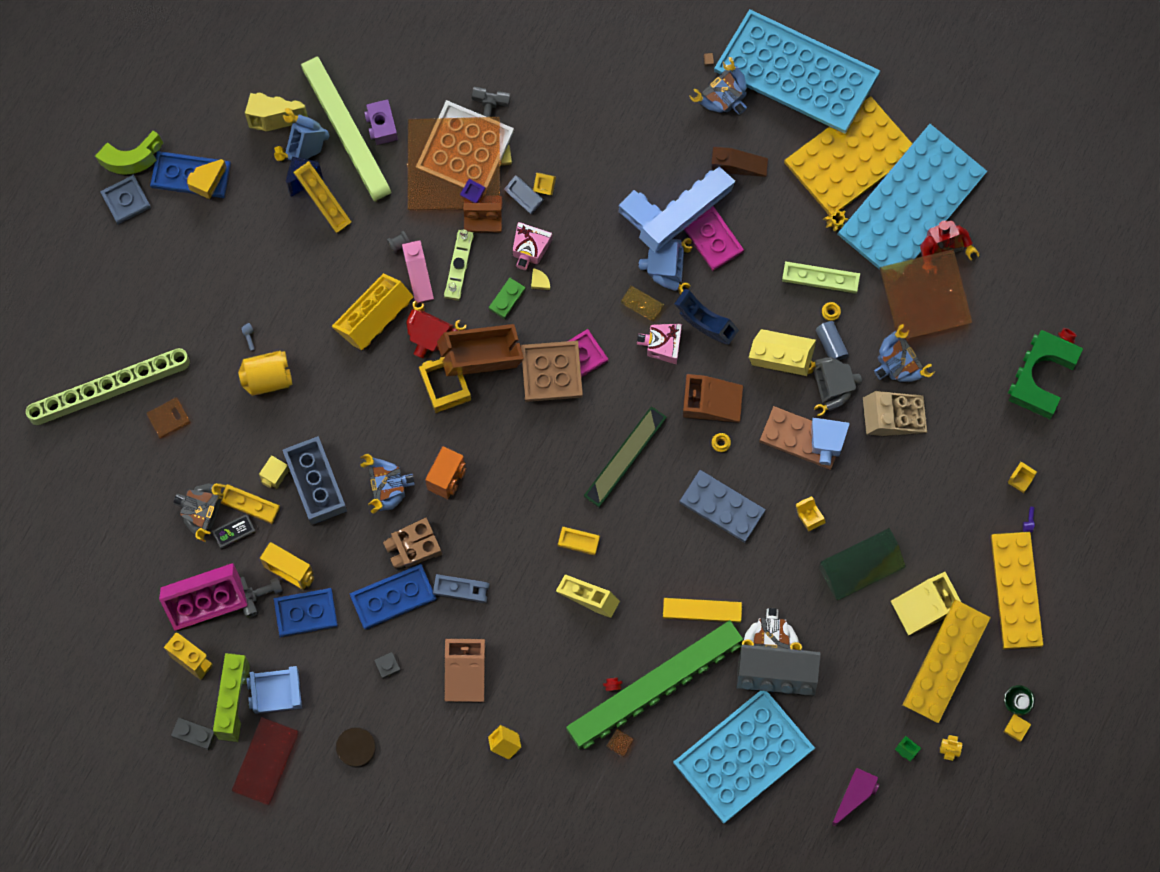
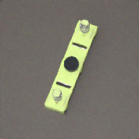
M465 229L458 230L457 240L444 292V298L459 301L461 298L471 244L474 238L473 232H468Z

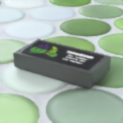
M246 514L212 532L220 548L223 549L256 531Z

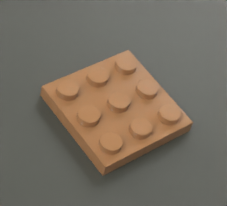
M578 341L521 345L524 357L522 364L525 402L583 397Z

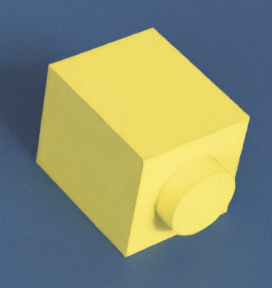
M271 455L259 473L262 480L261 483L269 488L273 486L277 489L289 472V467Z

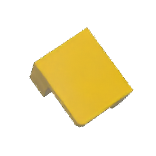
M1020 462L1010 477L1008 484L1024 493L1037 471Z
M502 725L488 736L490 750L506 759H510L521 748L519 734Z

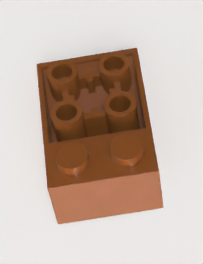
M687 374L683 417L740 423L743 385L708 376Z

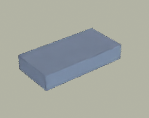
M517 175L504 188L530 214H533L544 201Z

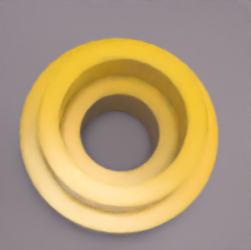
M829 302L823 306L822 316L826 320L835 321L839 318L841 309L836 303ZM828 310H833L834 314H828Z
M718 433L712 438V447L717 452H725L730 448L731 440L728 435ZM721 440L724 441L725 444L723 446H719L717 442Z

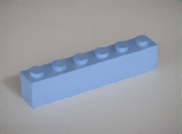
M721 167L714 171L710 170L702 181H696L692 189L689 191L685 190L677 201H671L663 212L660 210L654 216L652 221H646L640 228L639 238L652 251H658L731 192L735 181Z

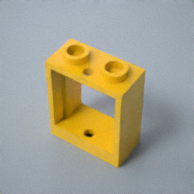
M440 357L436 361H426L422 366H419L421 377L435 413L471 401V395L463 375H457L462 387L461 391L436 399L427 373L444 367L442 361L445 357Z
M271 542L260 557L264 568L302 590L306 586L309 587L314 580V573L310 564Z

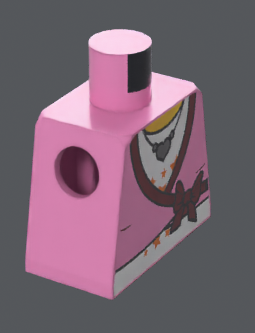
M518 222L513 245V256L519 258L516 267L527 270L529 262L539 264L552 242V233Z
M682 324L651 325L650 335L638 333L637 345L648 346L647 356L677 364Z

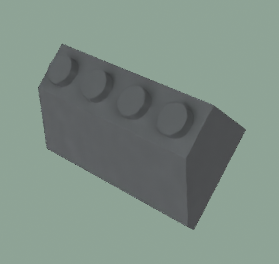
M742 645L737 668V688L815 696L818 684L820 652Z

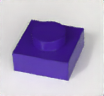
M468 179L460 196L472 203H478L486 188Z

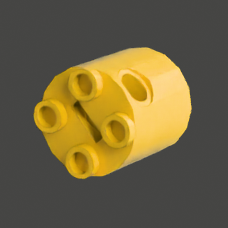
M280 350L243 359L238 372L241 386L254 396L288 388L290 385H293L290 369H285L288 367L285 351L281 352Z

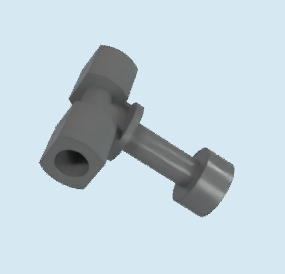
M474 86L472 100L480 101L485 106L483 116L490 118L492 108H496L497 105L508 107L510 93L497 91V94L486 92L487 89Z
M240 577L247 601V606L243 607L246 618L258 615L254 602H257V597L272 591L275 594L283 592L278 577L271 579V584L253 590L252 587L248 588L245 578Z

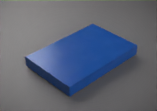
M331 588L274 598L280 637L338 627Z

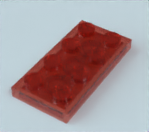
M261 717L231 791L269 806L299 732Z

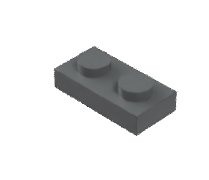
M178 717L171 736L209 750L215 734L212 729Z

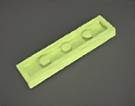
M785 261L782 282L857 294L860 273Z

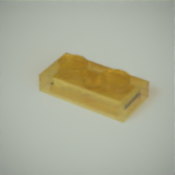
M630 286L621 300L623 305L653 322L663 307L661 302L633 286Z

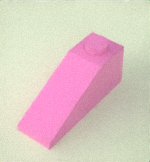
M421 241L402 244L415 301L418 304L434 300Z

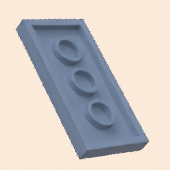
M699 470L679 502L744 543L765 513L764 508Z

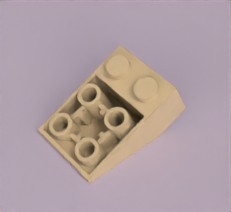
M875 391L863 397L866 434L887 436L927 432L923 396Z

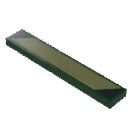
M651 406L584 494V498L600 508L667 417Z

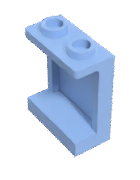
M297 666L289 667V670L264 673L250 672V677L247 678L248 690L251 689L252 697H248L249 708H253L255 714L302 708L299 670Z

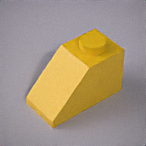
M220 159L196 167L194 172H191L187 178L189 190L210 199L227 168L225 161Z

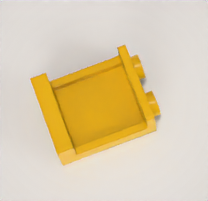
M175 633L164 646L173 660L200 680L213 666L206 659L207 655L179 633Z

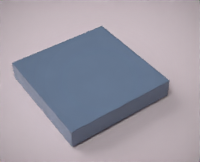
M134 175L100 191L117 225L151 208Z

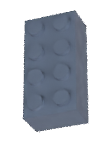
M319 436L282 450L311 525L347 512Z

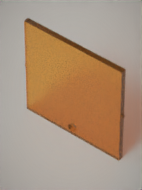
M500 117L408 119V162L406 164L408 167V210L463 209L464 203H472L460 196L468 179L486 188L478 203H500V165L502 163L500 160Z

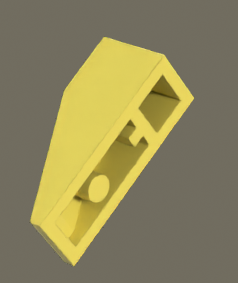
M564 575L556 590L557 593L609 618L612 617L620 602L610 591L568 575Z

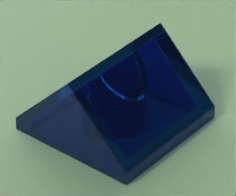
M292 156L285 180L291 197L305 189L293 172L308 161L321 179H323L318 162Z

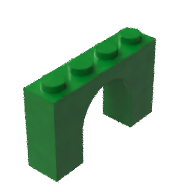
M1041 330L1039 335H1034L1030 343L1033 345L1031 352L1027 350L1023 359L1026 362L1024 368L1019 367L1015 376L1018 378L1016 384L1012 383L1008 394L1011 395L1009 398L1010 402L1051 420L1061 397L1039 388L1032 378V368L1039 362L1052 361L1073 370L1083 348Z

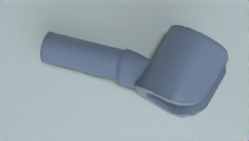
M247 323L242 327V333L246 337L250 351H253L255 349L250 334L254 330L250 323Z

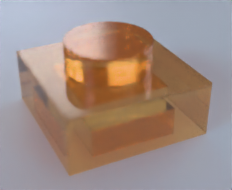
M616 729L607 744V748L624 757L634 739Z

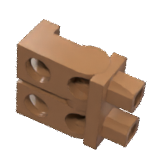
M427 518L391 533L392 537L383 542L388 553L396 549L400 553L390 558L395 569L404 566L408 569L427 559L442 555Z

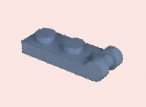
M436 574L433 595L487 603L486 591L489 590L490 584ZM473 588L479 589L478 594H473Z

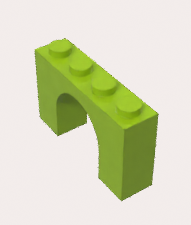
M225 653L213 732L219 740L238 742L241 727V722L238 718L239 697L242 684H247L250 664L244 655Z

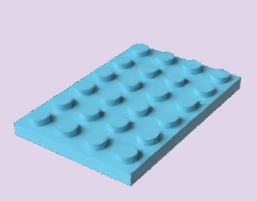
M760 690L673 761V764L722 823L725 824L810 754L815 747L767 691Z

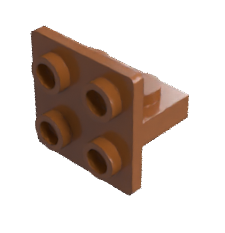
M482 196L478 203H472L465 199L463 208L464 231H502V196Z

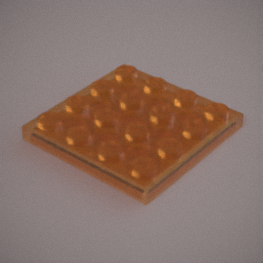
M954 249L880 267L895 331L897 332L898 327L903 324L904 327L900 331L906 333L909 330L908 336L905 339L972 323Z

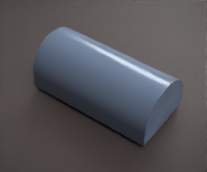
M833 321L825 322L816 328V333L828 357H833L837 360L849 357L848 351Z

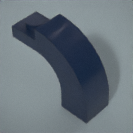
M684 289L674 303L681 311L679 314L689 324L718 342L729 345L739 331L730 319L719 316L703 306L690 290Z

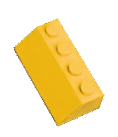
M383 273L332 325V328L351 345L363 350L376 335L383 331L390 321L396 318L397 314L409 304L414 296L401 281Z

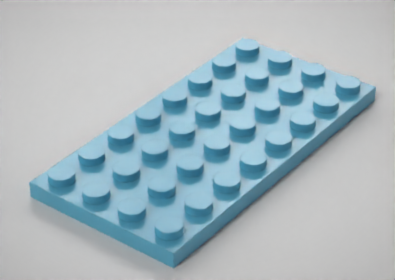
M750 9L714 68V72L722 74L725 71L723 61L726 65H730L729 57H732L734 65L745 76L746 87L846 134L880 75V70Z
M929 124L837 235L892 281L896 282L921 252L920 246L926 238L928 230L938 226L941 221H946L985 175L987 170L934 126Z

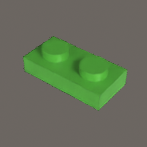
M509 278L489 306V310L505 320L526 288Z

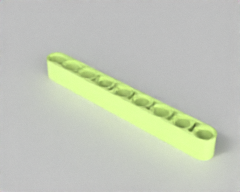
M314 57L302 63L301 67L372 199L377 201L391 194L383 174L319 57Z
M180 348L174 349L32 403L26 408V415L32 424L41 425L183 371L190 364L189 357L185 350ZM178 357H185L182 362H176ZM161 363L167 364L164 369H158V366ZM141 371H149L147 375L140 376ZM123 378H131L129 382L122 383ZM113 384L111 389L104 390L105 385ZM88 391H95L92 396H86ZM75 397L76 401L74 403H68L70 398ZM53 404H58L56 410H50ZM35 411H40L39 416L32 417Z

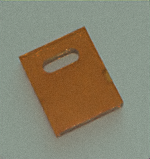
M177 397L146 413L160 439L169 435L168 432L176 431L191 423ZM173 408H176L181 418L179 420L175 419L171 412Z

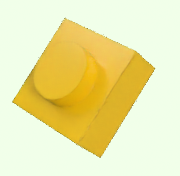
M536 173L533 190L553 195L556 176Z
M1014 714L1003 732L1021 742L1031 724Z

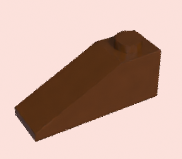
M713 147L711 170L714 171L721 167L727 174L767 176L768 158L733 148Z

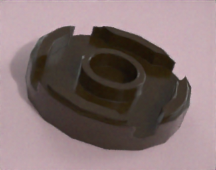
M350 728L339 736L336 742V752L344 764L350 767H361L366 765L374 756L375 742L367 730Z

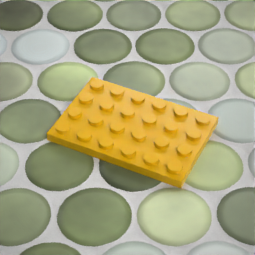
M870 96L862 104L846 134L828 127L786 158L784 163L825 211L830 209L833 212L836 207L841 211L884 179L911 147L912 143Z

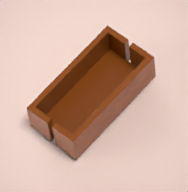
M514 324L444 332L437 341L441 357H445L442 362L447 377L517 368L524 359L520 343H516L519 339Z

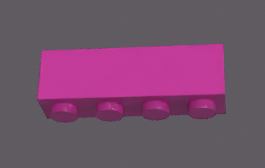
M234 563L175 582L160 589L159 600L174 631L247 606L241 578Z

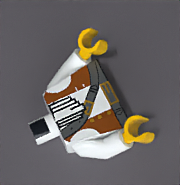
M768 608L766 618H759L757 623H753L745 633L744 641L742 642V645L802 650V645L799 643L792 626L788 625L785 619H778V609Z

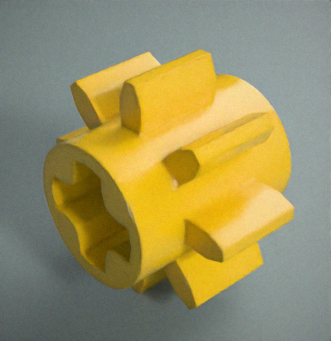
M838 207L834 208L833 212L830 209L826 211L828 216L823 218L827 222L826 228L832 227L833 231H837L838 226L842 229L844 226L843 222L848 220L844 215L846 211L841 212Z
M949 735L947 739H942L940 753L945 754L944 759L953 761L955 756L960 757L962 742H957V736Z

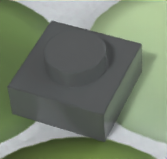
M392 652L374 660L382 679L400 671Z

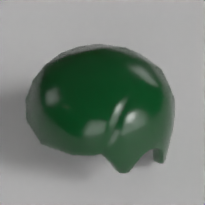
M1016 685L1006 691L1004 703L1009 712L1023 716L1030 713L1034 708L1035 697L1029 688Z

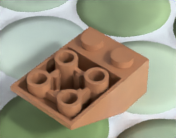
M445 639V702H484L485 639Z

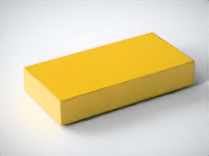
M562 527L558 546L595 555L600 536Z

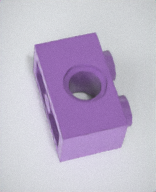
M388 99L367 104V111L364 114L366 122L371 123L372 128H369L371 140L375 139L376 145L398 140ZM380 120H382V121L385 122V123L382 124V125H377V124H376V122H378V121H380Z

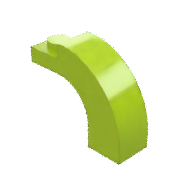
M152 131L133 150L120 151L106 143L95 157L101 166L113 173L134 174L147 169L157 161L153 154L160 150L163 141L158 133Z

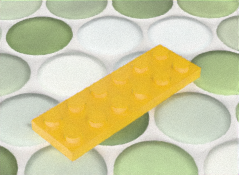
M1030 532L992 534L991 544L1003 650L1043 647Z
M954 599L903 702V706L939 723L991 617Z

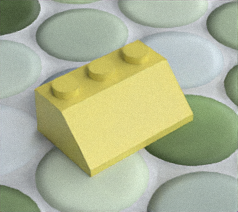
M761 329L753 340L749 359L753 366L807 376L816 340Z

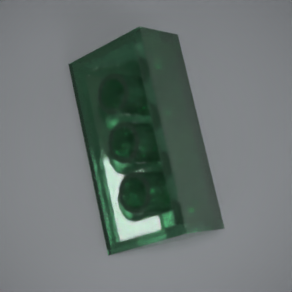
M890 528L821 561L819 569L837 601L906 567L899 544Z

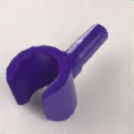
M1030 507L1028 522H1023L1022 524L1023 532L1032 533L1034 530V507Z

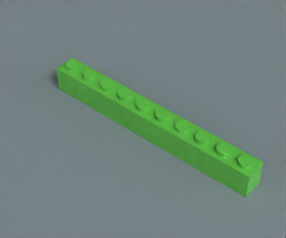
M729 620L568 725L566 731L579 750L583 747L584 749L591 747L594 744V740L598 737H601V739L606 737L615 726L619 728L628 722L627 718L632 715L634 717L640 715L644 711L643 708L647 705H655L664 694L668 696L677 690L676 686L679 684L685 685L693 679L692 676L696 673H704L709 669L708 666L713 662L717 664L725 659L724 655L728 652L734 653L739 650L743 638Z

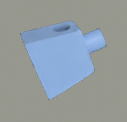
M819 418L812 419V453L820 454V464L830 465L832 456H840L849 423Z

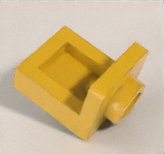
M812 496L796 504L798 517L808 531L826 523Z

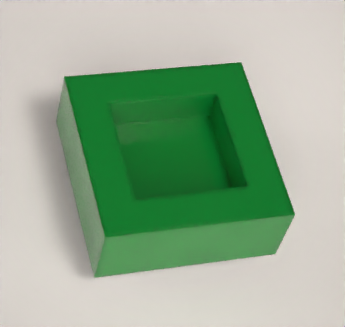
M906 736L895 748L903 758L910 762L921 749Z

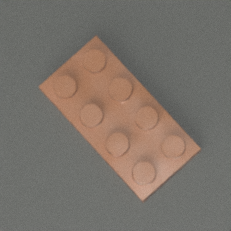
M773 406L760 438V443L830 470L836 456H832L830 465L820 464V454L812 453V421Z

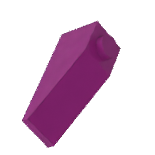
M855 769L832 822L833 826L838 825L867 801L871 794H876L880 785L876 783L878 777L861 769Z

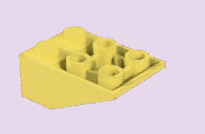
M250 93L245 116L249 128L271 131L296 123V121L291 123L285 122L283 115L289 116L285 112L286 108L292 109L296 116L308 117L306 107L300 101L294 100L290 102L281 97L272 98L267 97L263 93Z
M943 572L891 600V603L909 636L945 619L954 599L958 601L960 599L946 572Z

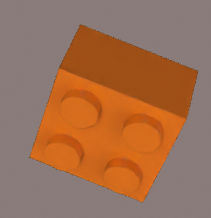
M443 446L425 479L427 490L446 499L450 495H454L458 487L456 485L458 479H462L466 472L464 456Z

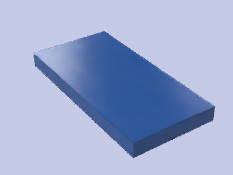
M157 151V161L154 164L150 187L197 194L189 190L187 184L189 174L193 173L196 167L217 161V159ZM225 161L227 168L212 197L225 198L231 167L230 161Z
M422 564L350 593L364 630L436 600Z

